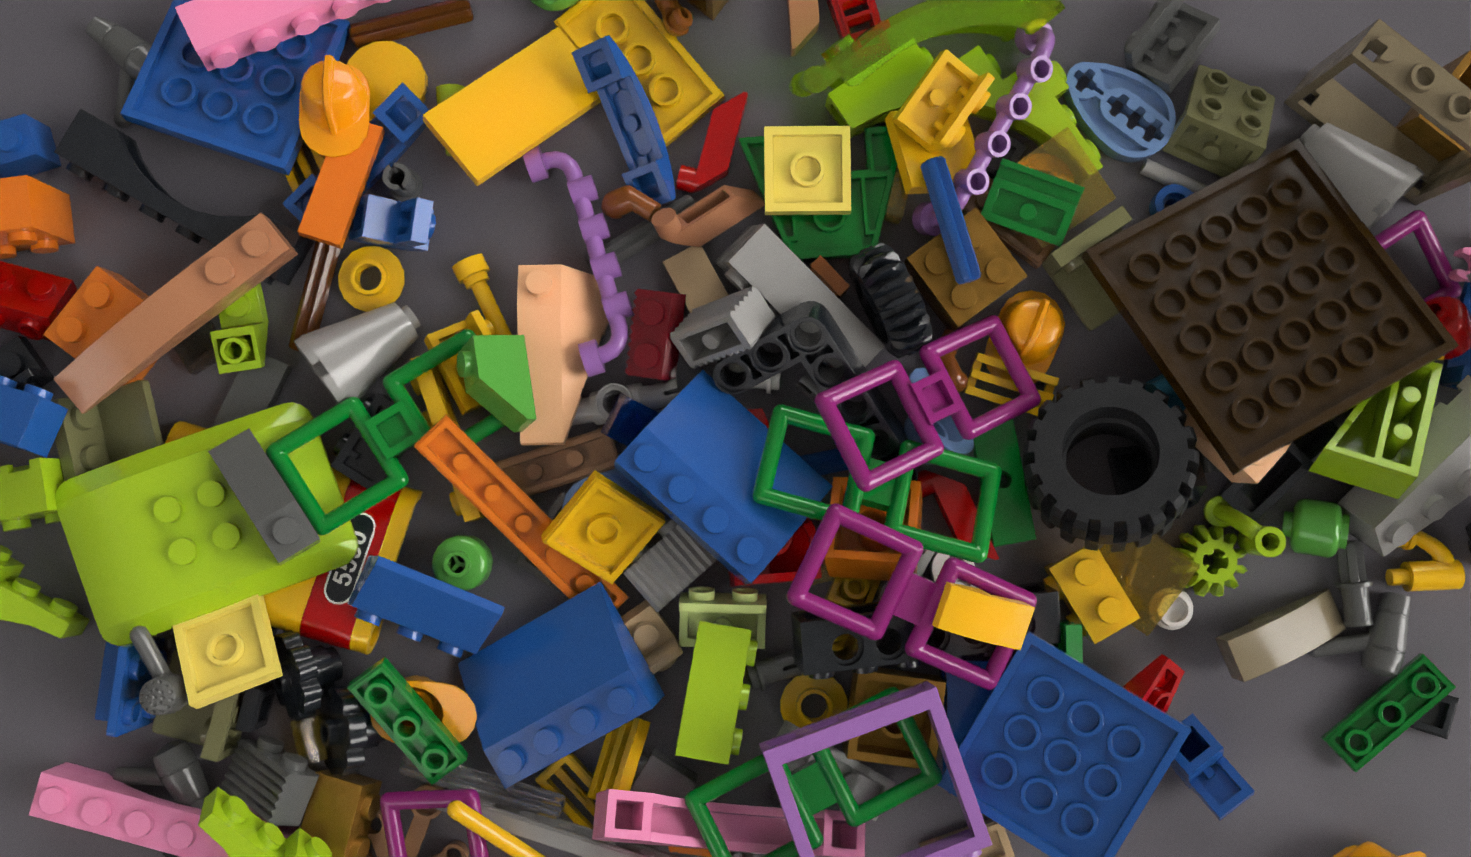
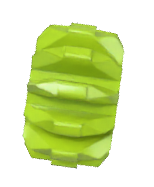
M1195 525L1193 527V536L1189 533H1181L1179 535L1180 542L1184 548L1173 547L1170 550L1172 555L1180 557V562L1174 563L1170 569L1175 573H1184L1179 581L1181 587L1189 588L1193 586L1194 594L1204 597L1210 592L1213 596L1220 597L1224 595V585L1233 589L1239 586L1233 574H1244L1248 571L1245 566L1237 565V559L1243 558L1247 552L1242 548H1234L1238 540L1234 533L1224 535L1223 527L1220 525L1211 526L1209 529L1204 525ZM1204 555L1214 558L1212 566L1203 564Z

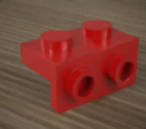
M0 261V329L21 333L32 340L44 339L51 341L43 334L77 292L74 281Z

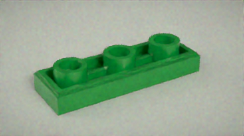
M1011 419L973 439L974 457L998 464L1007 479L1006 485L1003 488H999L990 538L994 547L1036 540L1014 421ZM978 477V479H979V484H980V489H981V484H982V479H983V478Z
M1419 653L1400 669L1398 675L1392 676L1321 738L1352 771L1357 772L1453 691L1456 686L1424 654ZM1391 705L1395 710V716L1393 719L1386 721L1383 717V710Z
M383 657L349 683L347 689L431 785L467 760L468 752L386 657ZM408 720L413 722L414 725L406 726L402 721Z

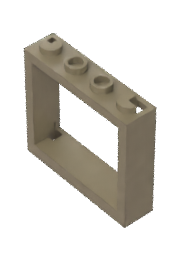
M1381 19L1376 20L1309 70L1284 102L1312 125L1316 124L1321 128L1328 122L1419 166L1418 168L1425 173L1421 178L1424 181L1422 183L1423 186L1420 190L1413 186L1404 196L1414 205L1471 182V89ZM1369 49L1378 55L1373 62L1363 55ZM1353 63L1357 64L1465 149L1438 161L1340 85L1333 77ZM1312 93L1316 98L1309 105L1303 98Z

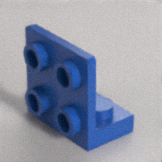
M152 637L167 663V653L163 650L165 638ZM107 641L105 643L94 720L108 721L106 736L118 737L153 723V719L156 716L147 713L139 701L142 686L153 678L133 643L122 646L112 645Z

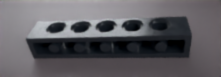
M1042 582L1016 585L1033 593L1037 598L1027 632H1032L1050 644L1061 643L1059 591ZM879 602L842 607L871 619ZM807 611L791 612L795 665L804 676L808 675L811 679H829L835 676V672L852 670L853 673L869 674L876 672L878 666L894 664L898 668H914L921 665V661L910 657L905 652V644L915 624L895 615L892 616L887 629H892L890 640L886 644L878 646L876 645V640H871ZM934 627L933 633L926 643L962 660L963 655L970 654L991 657L996 647L994 644L957 635ZM842 634H849L848 645L842 650L833 651L832 647L835 639Z

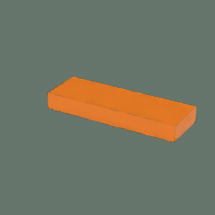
M369 123L367 137L358 149L346 156L336 158L325 156L297 231L300 236L336 248H343L385 135L383 127Z

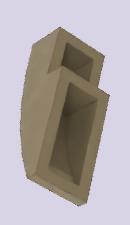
M1323 589L1248 620L1249 624L1220 635L1215 639L1231 678L1246 682L1314 650L1346 628L1330 590Z

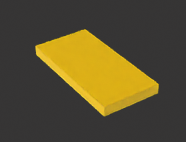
M579 0L554 21L556 28L559 27L577 49L610 35L638 77L655 113L666 147L725 100V95L678 39L665 30L662 20L645 0Z
M559 27L553 29L423 114V122L476 186H479L601 103L597 91L588 93L571 53L577 50V48Z

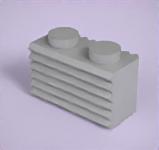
M751 286L692 309V313L683 319L684 322L679 323V327H676L675 331L670 333V339L688 365L695 369L697 366L701 367L703 364L707 365L709 362L713 363L715 360L725 359L728 355L732 356L734 353L738 354L740 351L750 350L775 321V315L757 287Z
M673 519L658 531L663 539L651 549L646 545L629 564L631 567L623 573L657 612L717 560Z

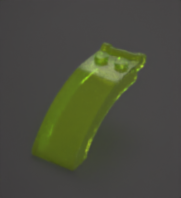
M927 0L871 26L854 38L848 34L844 38L838 39L820 54L825 60L819 66H811L805 71L794 74L790 79L789 87L792 94L799 98L807 97L812 93H819L828 86L833 91L843 83L849 87H855L902 51L916 43L934 37L952 34H986L999 37L1002 42H1009L1015 37L1017 28L1023 29L1027 35L1034 34L1063 11L1065 6L1060 0Z

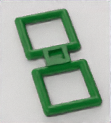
M464 329L386 375L383 379V386L393 400L394 405L371 417L359 398L349 397L271 443L266 448L267 457L318 535H327L407 486L409 477L397 456L412 448L431 427L404 385L458 354L469 339L476 335L474 331ZM490 414L465 429L464 432L475 443H478L505 425L494 415ZM351 418L388 477L325 514L288 454Z
M782 404L777 405L772 411L753 489V500L761 505L822 521L830 504L772 488L787 425L831 436L821 415ZM845 422L869 470L885 463V461L871 458L875 441L873 430ZM913 440L903 441L900 445L898 456L923 443ZM944 449L940 456L926 462L983 478L971 543L903 524L914 469L868 492H863L857 487L849 472L842 506L857 513L860 512L861 505L887 512L884 525L920 541L924 549L974 563H982L987 559L1002 469L998 464Z
M889 687L847 710L900 690L896 687ZM913 716L896 723L921 772L860 805L857 804L829 747L812 753L814 760L793 771H790L787 763L782 765L812 850L820 847L824 840L813 817L814 814L837 803L847 824L851 827H858L941 782L942 772ZM763 754L697 787L685 796V804L712 857H732L706 804L768 772ZM792 840L761 857L799 856Z

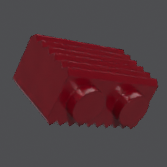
M637 289L634 292L637 298L633 300L636 307L632 309L635 315L630 318L634 323L630 326L633 332L629 337L632 341L627 344L631 349L627 352L630 358L625 361L629 367L624 371L630 376L658 380L676 378L679 350L670 339V333L674 332L675 328L679 327V323L683 322L686 294Z

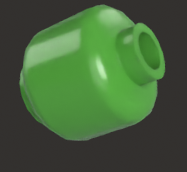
M1304 498L1296 502L1293 512L1284 511L1282 532L1285 537H1290V547L1293 552L1330 558L1335 556L1338 548L1346 549L1350 515L1343 514L1342 508L1338 503Z
M457 535L447 538L438 545L432 560V569L436 579L465 591L479 587L488 579L493 565L490 548L483 540L472 535ZM465 567L464 570L460 572L459 568Z

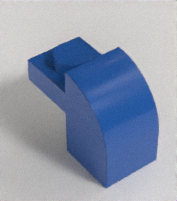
M371 194L361 197L352 221L349 240L398 250L428 251L429 241L436 225V217L433 210L434 201L416 197L400 202Z
M1192 713L1182 721L1183 724L1191 728V732L1170 766L1189 789L1192 788L1218 820L1221 821L1253 796L1255 791L1223 756V746Z

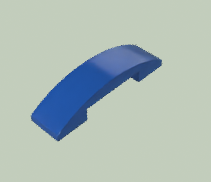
M608 35L571 52L588 93L597 91L627 163L629 171L622 174L625 184L633 186L661 205L676 199L672 168L660 126L638 77L620 48Z
M403 82L373 112L375 117L369 122L383 127L385 135L362 196L382 177L386 166L390 165L392 167L393 163L398 161L426 128V124L423 122V114L430 109ZM311 174L282 203L300 222L318 175Z

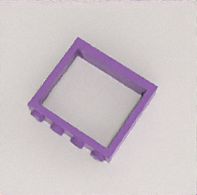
M924 681L759 743L799 857L815 856L782 765L924 711L928 713L969 829L896 857H978L982 853L981 849L993 845L936 686L928 681Z

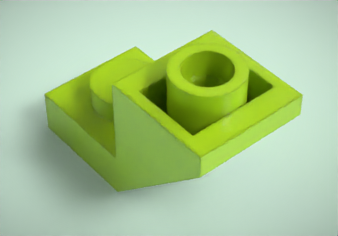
M259 283L220 312L219 319L222 329L210 332L219 374L265 367L269 320L261 283Z

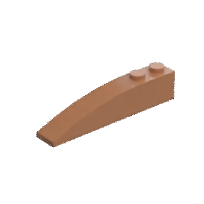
M259 213L117 322L54 378V381L82 414L87 413L297 256L298 253L268 217Z

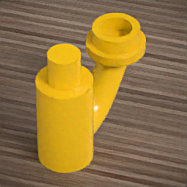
M1423 531L1418 532L1406 544L1399 547L1403 550H1412L1417 545L1432 557V560L1403 562L1400 568L1387 569L1385 573V579L1389 586L1401 585L1407 592L1461 589L1465 583V570L1462 563L1454 558L1446 545Z

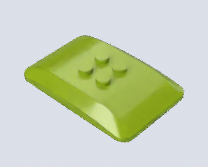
M293 402L283 403L70 478L59 486L55 494L57 513L99 632L104 640L117 646L132 644L130 631L136 626L146 627L151 636H155L173 629V625L214 612L257 594L258 596H264L343 567L354 559L358 550V540L350 520L327 535H318L320 543L280 565L208 452L243 431L250 429L266 453V448L271 443L314 419L309 409ZM321 436L288 454L325 514L344 503Z

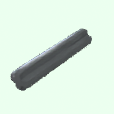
M685 195L665 208L674 209L678 215L696 202L690 195ZM645 219L604 244L606 254L614 251L620 264L661 238L658 236L652 222ZM588 254V255L585 257V259H586V262H587L588 266L590 267V269H591V271H592L591 264H590V257H589V254Z

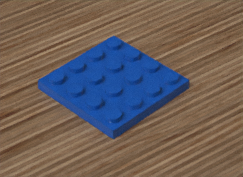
M173 0L120 114L128 122L289 176L304 142L299 127V96L303 75L310 66L319 61H324L325 55H332L336 61H339L350 35V22L345 19L334 20L319 26L311 34L297 35L280 42L269 51H258L238 59L230 67L216 68L208 72L195 51L175 7L192 0Z
M1028 631L1021 650H1016L999 682L992 690L958 749L982 814L1050 857H1115L1190 734L1191 728ZM946 767L942 774V780L937 785L957 797Z

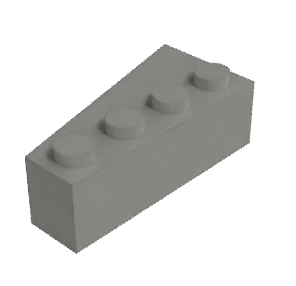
M766 224L748 226L714 261L725 272V277L738 290L741 291L751 286L757 287L775 317L806 301H816L823 304L829 310L864 367L885 347ZM812 322L799 324L800 328L807 333H815L820 330ZM827 358L822 361L830 368H837L843 365L835 358Z
M1469 375L1456 386L1461 392L1448 405L1440 402L1433 409L1432 421L1429 425L1418 478L1399 499L1354 486L1338 502L1343 514L1350 515L1349 533L1383 557L1397 547L1406 544L1415 534L1432 522L1441 519L1449 510L1471 496V376Z

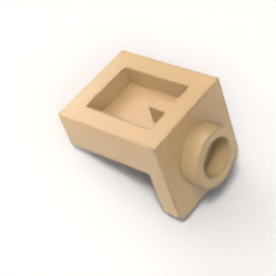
M644 600L621 616L653 674L658 671L667 670L683 654L675 633L660 613L647 600Z

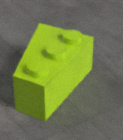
M1432 362L1358 404L1325 446L1309 471L1399 499L1418 478L1443 364Z
M39 457L30 459L29 465L0 466V525L3 527V532L32 528L31 520L45 518L46 524L61 523L55 499L56 490L65 482L60 459Z
M699 621L675 756L729 765L730 754L739 755L743 729L735 728L738 710L746 711L750 693V684L743 683L745 667H754L758 646L757 640L750 639L752 630Z

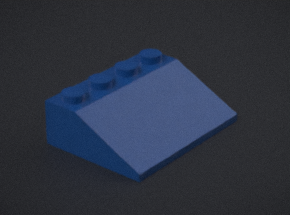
M704 370L642 430L614 463V467L745 585L751 584L807 518L761 505L753 500V489L768 428L732 395L721 391L715 385L713 378ZM783 442L772 489L820 502L833 486Z
M601 582L480 650L477 654H473L458 663L466 693L475 704L477 713L476 727L483 751L505 789L651 710L665 696Z

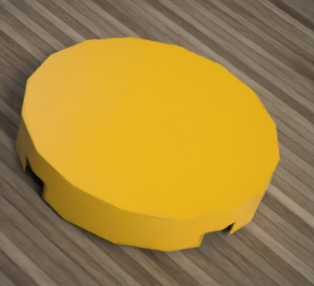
M375 41L359 48L347 62V64L360 70L368 80L370 89L369 122L375 117L373 112L402 82L423 103L426 100L428 76L422 62L406 46L393 41Z

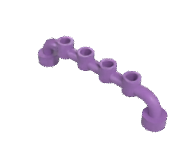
M1043 19L1025 21L1016 30L1015 43L1018 50L1025 55L1031 56L1022 59L1018 63L1016 68L1018 79L1010 93L1001 96L997 100L995 106L996 118L987 132H982L976 137L974 143L976 153L967 169L959 170L954 176L953 184L961 210H963L971 195L983 194L988 189L989 176L985 171L992 158L1003 157L1008 153L1011 141L1007 131L1013 121L1022 120L1029 116L1032 103L1028 94L1033 85L1047 81L1052 75L1053 65L1049 57L1054 48L1055 36L1049 23ZM925 201L920 203L912 215V223L915 230L922 235H939L941 231L932 202Z
M538 145L523 155L531 181L535 183L549 178L548 169L558 168L564 172L568 190L577 213L579 227L590 257L591 268L598 284L602 305L611 328V338L603 346L599 347L596 339L578 344L585 371L588 377H592L606 372L604 363L615 359L625 349L629 337L626 317L633 316L634 312L632 311L627 291L618 293L614 278L622 276V272L615 252L606 254L602 240L611 236L604 214L599 213L595 215L591 201L598 200L599 195L592 175L583 177L582 170L577 161L568 154L559 151L542 153Z

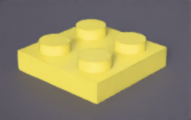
M764 126L765 215H846L851 213L850 126Z
M257 594L227 607L172 626L188 703L195 709L202 708L283 676L264 596H258Z

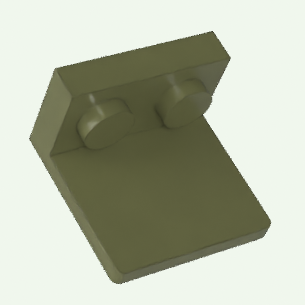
M1199 65L1194 72L1185 111L1175 124L1171 137L1162 148V151L1221 177H1226L1258 160L1265 151L1275 97L1258 86H1250L1231 78L1221 70Z
M1123 205L1052 252L1041 264L1088 331H1093L1117 315L1119 311L1083 261L1082 256L1087 249L1121 232L1132 220V217Z
M137 380L121 386L85 414L80 412L70 398L52 400V402L68 409L55 438L65 481L164 444L148 380Z
M174 650L169 669L172 673L182 674L178 651ZM245 691L199 709H195L187 704L173 714L156 715L152 731L157 734L202 745L203 749L200 758L219 762L234 754V750L238 748L237 742L241 738L242 731L235 728Z

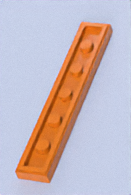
M447 414L414 444V447L569 599L599 582L603 584L616 609L629 598L615 582L613 584L608 583L542 542L541 534L553 520Z

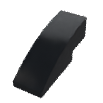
M1331 420L1293 441L1287 451L1258 484L1235 483L1228 480L1219 495L1232 508L1257 521L1309 471L1314 463L1312 460L1325 448L1339 428Z

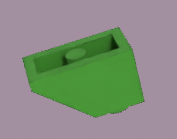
M473 335L457 355V372L460 377H464L466 393L511 431L523 432L536 420L524 335Z

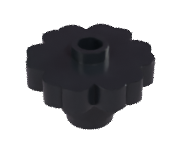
M291 630L274 635L283 676L272 680L278 700L282 706H286L290 719L298 722L316 715V709L321 708L322 690L332 687L334 681L342 679L343 666L337 650L332 646L324 648L319 645L309 648L308 645H303L302 638L298 632Z
M339 686L324 689L321 696V714L317 716L318 742L323 748L324 763L332 775L339 774L340 776L359 773L365 763L363 749L377 747L380 742L387 739L381 737L374 729L370 714L360 705V702L347 687Z

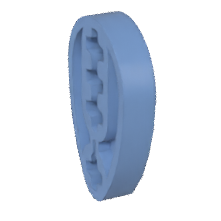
M1080 62L1075 64L1066 73V83L1069 88L1063 95L1067 106L1073 112L1080 129L1107 156L1121 162H1140L1156 154L1168 143L1175 127L1176 115L1170 97L1161 87L1137 73L1107 63ZM1085 75L1090 81L1087 84L1088 88L1083 89L1081 92L1075 86L1078 82L1077 79ZM1118 100L1123 104L1120 111L1124 114L1119 113L1114 117L1109 113L1112 107L1110 104ZM1136 112L1141 116L1138 120L1140 126L1129 129L1126 126L1128 122L1126 115L1130 116ZM1152 125L1157 129L1154 133L1155 138L1147 142L1142 138L1145 134L1144 129Z

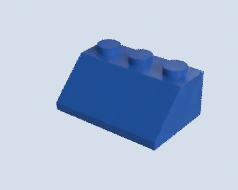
M374 555L368 556L347 603L357 608L354 615L356 618L377 626L380 625L383 618L399 624L396 630L397 634L421 642L425 634L440 640L436 649L461 658L464 650L477 654L505 609L502 605L381 556Z

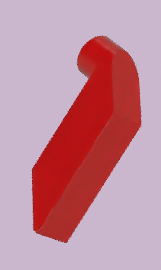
M742 92L713 109L698 168L681 165L676 182L677 190L697 193L728 175L748 101V92Z
M927 470L918 472L917 481H921L922 498L933 494L953 538L971 543L977 509L966 485ZM990 539L987 558L998 560L999 556Z

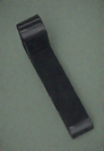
M806 301L775 317L772 325L750 350L746 349L744 352L740 351L738 354L734 353L732 356L728 355L725 359L717 360L713 371V380L721 391L736 395L802 362L822 392L867 370L829 310L819 302ZM812 322L820 330L815 333H807L800 328L799 324ZM774 343L782 351L778 353L768 352L763 348L762 344ZM827 358H835L843 365L837 368H830L822 361ZM726 364H739L745 371L740 373L733 372ZM878 387L859 394L865 398L863 401L852 402L846 400L836 405L845 422L869 429L880 428L886 432L884 435L875 436L871 458L887 462L898 457L901 443L908 440L904 432V427ZM918 467L914 468L911 481L918 480Z

